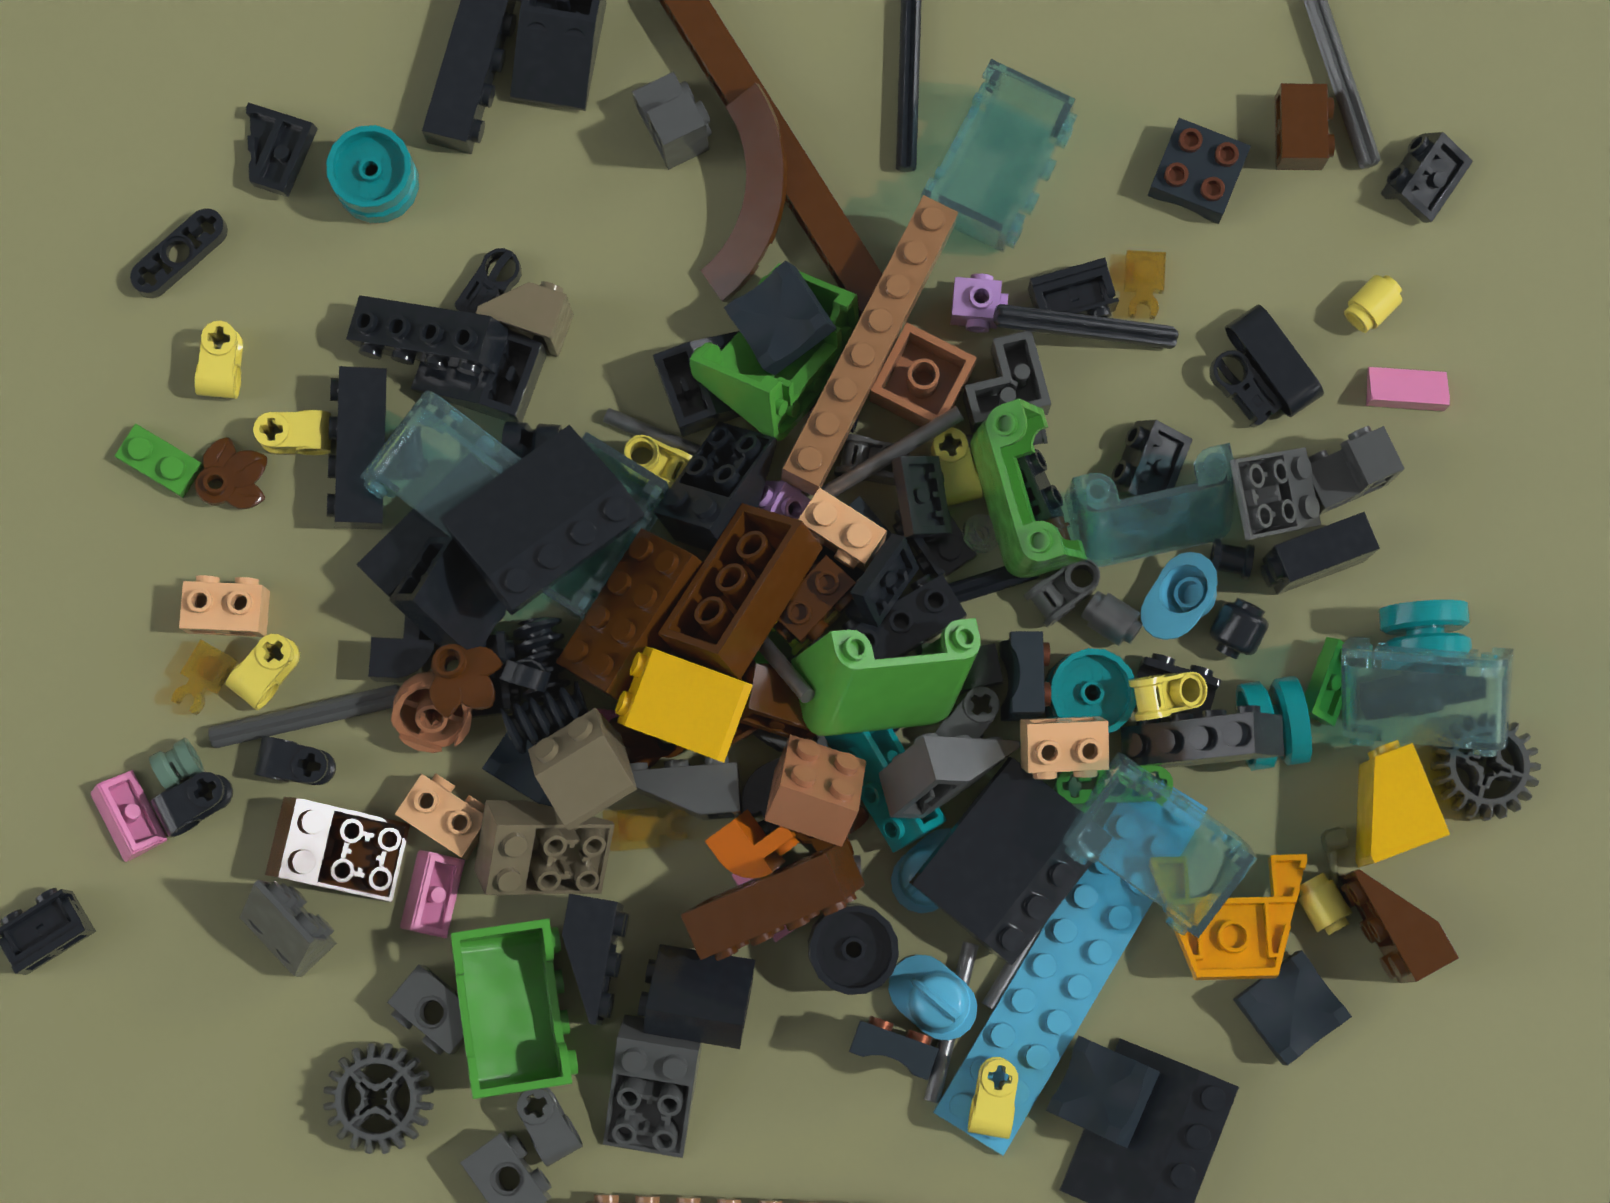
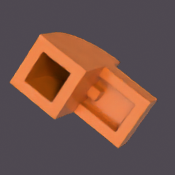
M747 809L706 839L705 842L727 870L743 878L755 879L771 874L786 862L782 855L799 843V840L796 838L799 832L779 826L766 835Z

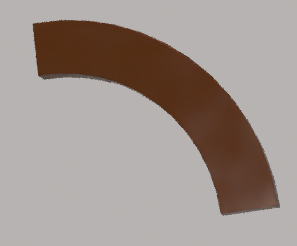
M754 83L726 106L737 127L744 149L746 161L745 195L737 223L730 237L717 255L700 270L722 302H727L740 291L758 269V264L764 257L769 245L775 239L786 200L787 158L783 149L779 130L780 126L770 101L757 83Z

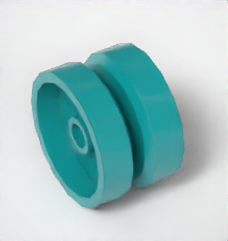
M377 125L358 126L343 133L332 145L326 160L327 178L342 206L355 218L369 223L389 222L402 216L413 205L419 190V172L404 141L393 131Z
M1424 600L1393 604L1379 609L1380 631L1388 635L1401 636L1389 639L1381 646L1383 666L1388 668L1423 669L1458 664L1473 659L1471 638L1461 633H1448L1463 629L1470 623L1468 602L1462 600Z
M1087 648L1062 658L1048 671L1044 682H1050L1051 704L1050 706H1045L1046 717L1100 716L1108 720L1109 733L1117 731L1130 719L1136 706L1134 688L1129 687L1128 680L1135 679L1131 668L1121 657L1105 649ZM1089 687V694L1095 696V699L1092 701L1085 696V689Z
M1296 676L1274 679L1270 685L1269 693L1260 681L1239 684L1236 688V707L1257 705L1260 706L1261 713L1282 715L1284 756H1280L1284 763L1290 766L1310 762L1312 756L1311 724L1305 695ZM1278 757L1246 760L1251 771L1264 770L1275 767Z

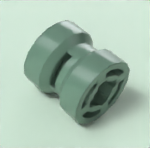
M187 738L175 742L173 749L167 752L159 751L149 756L151 767L165 790L180 785V781L186 777H193L198 773L204 772L203 764Z

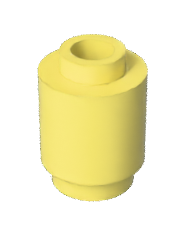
M1374 275L1348 301V308L1344 311V315L1361 332L1367 333L1371 328L1376 329L1402 303L1400 295L1402 289L1390 276L1385 275L1381 277Z
M1323 872L1300 885L1299 895L1301 897L1298 898V901L1317 933L1325 929L1329 936L1349 925L1346 917L1352 914V911L1333 879L1328 880Z

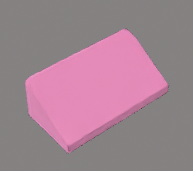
M1368 367L1366 406L1445 411L1450 406L1447 372Z
M133 770L98 783L91 791L92 799L125 862L142 855L168 840Z
M418 851L400 924L401 929L447 938L465 860L429 851Z

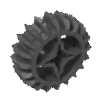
M1487 712L1479 714L1477 721L1472 714L1463 717V725L1457 721L1449 724L1452 735L1443 732L1438 736L1440 742L1446 747L1435 746L1431 751L1435 756L1442 758L1441 761L1430 763L1429 768L1433 771H1441L1442 775L1433 779L1432 784L1434 786L1445 784L1447 790L1440 794V798L1446 800L1454 796L1456 799L1452 803L1451 809L1456 812L1466 805L1465 815L1469 819L1474 818L1478 810L1482 821L1491 820L1493 812L1498 819L1505 818L1508 813L1507 807L1509 810L1517 812L1522 808L1519 799L1523 801L1531 800L1532 794L1525 786L1535 787L1539 784V780L1536 777L1529 775L1530 772L1541 769L1540 763H1530L1529 757L1538 753V749L1536 747L1525 748L1524 743L1531 738L1528 733L1519 737L1515 735L1519 729V723L1512 722L1505 729V717L1503 715H1497L1493 719L1492 724ZM1473 735L1487 736L1486 743L1481 745L1478 753L1458 751L1468 737ZM1502 744L1509 751L1514 766L1507 764L1502 759ZM1487 759L1486 765L1492 768L1493 771L1483 774L1484 768L1478 765L1477 762ZM1456 767L1465 770L1470 779L1468 789L1471 792L1461 783ZM1493 780L1512 782L1507 791L1496 799L1483 798L1484 791L1490 788Z
M370 1043L367 1045V1057H365L360 1048H355L352 1050L354 1064L346 1057H342L338 1061L345 1070L344 1074L335 1070L329 1073V1077L338 1082L337 1087H324L325 1094L335 1095V1102H327L323 1104V1108L328 1111L336 1109L337 1116L331 1117L328 1120L329 1126H334L342 1122L344 1127L336 1135L340 1140L346 1138L350 1133L354 1134L350 1141V1148L357 1149L364 1139L365 1153L372 1154L377 1142H379L382 1154H386L391 1150L390 1139L393 1140L398 1149L406 1147L403 1133L413 1140L419 1137L418 1131L413 1126L414 1122L421 1126L428 1124L429 1120L425 1116L420 1115L419 1112L420 1109L432 1110L434 1108L433 1103L422 1101V1095L434 1093V1087L426 1086L421 1088L419 1081L427 1079L430 1074L427 1070L417 1074L414 1073L413 1070L421 1062L418 1057H414L407 1064L404 1063L408 1054L406 1048H400L395 1057H392L393 1045L391 1043L384 1044L381 1055H379L376 1043ZM373 1064H385L394 1068L397 1072L392 1077H388L384 1082L378 1083L371 1077H367L362 1070ZM405 1080L410 1091V1105L406 1116L402 1113V1109L396 1100L397 1092L403 1086L402 1083ZM352 1081L356 1083L355 1087L361 1094L360 1105L354 1111L355 1114L353 1116L348 1104V1092ZM389 1088L386 1091L387 1098H383L387 1100V1104L368 1109L372 1105L370 1099L375 1098L371 1097L372 1090L382 1091ZM377 1113L387 1120H391L396 1127L388 1132L381 1133L370 1131L362 1127L361 1124Z

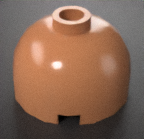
M433 671L416 674L402 684L395 695L391 715L392 725L399 732L401 741L417 751L429 753L442 752V747L450 746L453 743L454 747L460 744L469 733L472 721V708L465 706L463 703L448 718L443 717L436 710L429 693L431 684L436 677Z

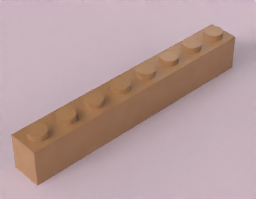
M925 195L921 198L782 469V481L812 496L815 495L819 487L823 486L871 388L955 227L958 211Z

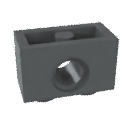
M418 964L388 1000L387 1003L395 1009L391 1015L407 1029L410 1030L414 1025L425 1034V1037L422 1039L423 1043L438 1055H441L444 1051L448 1054H455L464 1043L458 993L425 965ZM432 1001L439 1002L444 1009L443 1018L437 1024L429 1023L424 1015L426 1006Z
M505 1131L499 1133L460 1162L488 1203H546L552 1198L547 1192L552 1188L550 1182L538 1167L532 1170L524 1159L528 1151L515 1134L509 1137ZM506 1166L515 1168L520 1175L519 1185L515 1189H507L500 1182V1172Z

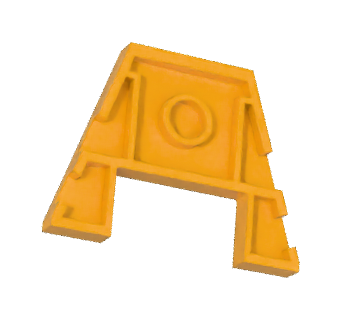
M1307 854L1270 855L1268 865L1271 897L1190 899L1186 857L1149 858L1148 869L1194 980L1271 979L1278 977L1291 928L1290 924L1295 904L1300 892L1303 872L1307 864Z

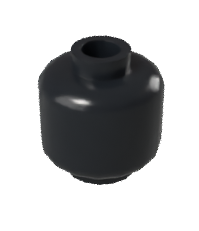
M1236 598L1235 602L1223 603L1209 631L1211 637L1219 642L1216 650L1234 659H1238L1240 653L1244 655L1255 654L1269 628L1268 621L1263 617L1266 611L1240 598Z

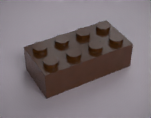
M742 503L658 634L679 658L740 680L823 547L803 521Z
M641 528L556 663L583 682L618 701L623 691H629L634 677L630 675V668L638 652L643 653L645 646L667 654L671 652L670 646L658 633L704 562L692 553Z
M845 840L842 847L832 845L778 868L765 877L752 879L707 898L681 914V917L700 960L714 955L715 960L719 961L737 953L738 949L750 943L752 946H755L773 938L774 934L785 929L784 925H786L788 931H791L809 923L810 919L821 914L820 910H822L824 916H827L847 907L846 904L857 899L855 892L862 888L865 883Z

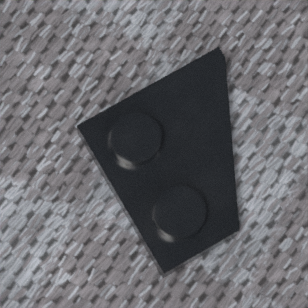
M248 102L246 114L250 117L251 135L247 136L248 151L251 154L249 181L257 188L289 197L318 128L312 122Z

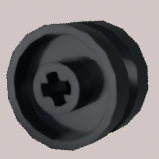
M860 903L846 904L847 907L833 914L824 916L822 913L815 921L808 938V957L818 978L832 990L847 995L867 994L881 987L893 974L899 957L898 938L890 922L874 908ZM852 941L860 944L858 946L860 954L856 957L846 953V946Z

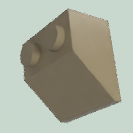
M541 281L540 285L527 282L479 305L476 314L493 317L510 329L509 332L541 342L546 353L555 357H559L574 315L567 294L563 293V288L546 281Z
M596 708L574 719L570 724L528 749L534 775L563 825L569 831L637 790L622 736Z

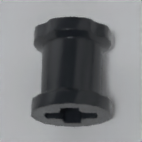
M1215 538L1209 560L1212 561L1216 571L1239 574L1242 579L1248 580L1253 566L1255 546L1248 544L1246 547L1222 544L1221 539Z

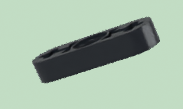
M204 208L190 216L132 268L130 280L134 288L147 298H156L163 295L225 240L228 228L221 215L213 209ZM205 221L210 224L214 223L213 227L216 231L211 235L207 232L202 233L204 230L201 224ZM191 233L201 246L197 248L187 235ZM177 244H185L189 247L187 259L180 263L170 261L169 252L171 248ZM162 259L172 271L168 274L157 262L158 260ZM148 271L152 275L156 274L154 277L157 283L153 286L145 283L143 275Z

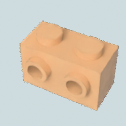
M820 487L798 519L803 521L821 546L823 545L836 553L834 558L852 570L857 567L865 572L886 540L887 530Z
M207 575L196 576L195 582L183 581L179 628L188 634L264 637L267 635L270 590L263 585H259V579L249 577H236L235 583H220L219 577Z
M1100 716L1020 719L1021 768L1027 773H1033L1034 779L1057 778V772L1073 771V777L1090 778L1097 776V770H1109L1108 720Z
M436 773L432 779L421 774L395 815L459 857L467 860L479 843L485 805L470 795L463 801L451 793L455 785Z

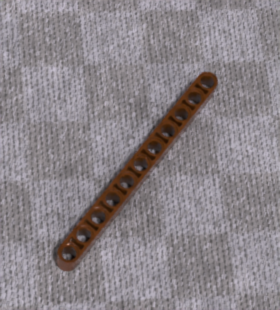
M659 0L664 11L725 107L754 83L759 84L778 119L783 149L787 158L785 202L837 285L842 289L857 294L860 319L882 276V272L710 1Z

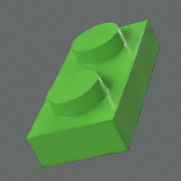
M136 423L115 454V457L182 498L185 497L204 467L198 460Z
M1326 637L1309 686L1304 694L1309 716L1321 724L1335 726L1361 655L1360 652L1340 639Z

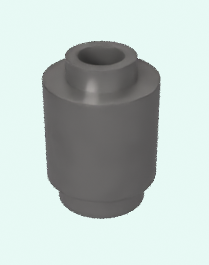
M1100 591L1096 592L1081 615L1083 619L1088 621V627L1118 646L1123 641L1131 644L1143 626L1142 623L1137 621L1141 614L1140 612L1112 594L1108 593L1105 595Z

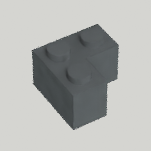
M674 71L632 91L635 106L668 170L709 150L708 136L712 135L708 124L710 122L709 115L701 100L695 103L694 96L687 82L679 83Z
M1023 331L994 338L990 351L997 378L965 385L963 400L972 433L976 432L994 408L1016 399H1022L1042 408L1045 415H1048L1051 407V400L1033 333L1031 331Z
M1370 426L1360 428L1349 434L1348 440L1340 444L1341 450L1328 455L1326 450H1323L1308 457L1312 466L1311 476L1314 491L1320 506L1319 515L1389 485L1405 469L1384 426L1373 431Z

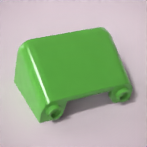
M773 270L768 275H765L760 280L759 284L762 283L773 272ZM800 272V274L837 328L834 332L775 376L763 370L750 345L740 331L722 351L719 346L708 342L696 348L690 358L693 378L762 434L775 437L778 441L783 440L818 401L859 321L857 294L803 272Z
M1016 399L1001 404L991 411L973 434L970 446L1003 563L1007 571L1012 575L1020 578H1030L1085 561L1087 557L1081 540H1067L1061 536L1058 528L1052 523L1035 521L1017 458L1035 453L1033 446L1035 436L1040 430L1048 428V424L1042 408L1022 399Z
M976 618L959 619L950 622L943 629L939 639L933 643L921 644L915 649L917 656L876 660L870 641L857 630L830 631L791 660L793 667L815 691L814 698L811 701L803 703L799 699L807 728L818 736H833L932 725L945 719L953 709L981 645Z

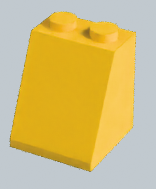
M645 646L643 653L638 652L633 659L630 675L634 677L629 691H623L618 699L615 713L619 715L617 723L724 763L753 685Z
M1395 740L1367 752L1369 760L1359 764L1355 850V861L1358 868L1450 835L1414 744L1410 743L1401 747L1399 741Z

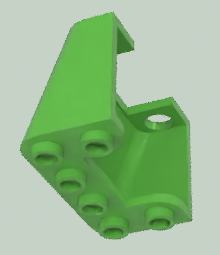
M548 918L451 933L453 962L472 1099L572 1084L571 1075L578 1074L577 1056L575 1049L567 1050L566 1042H564L563 1035L570 1034V1024L567 1009L560 1010L558 994L565 993L562 970H554L553 965L554 954L561 951L558 926L551 927L550 919Z

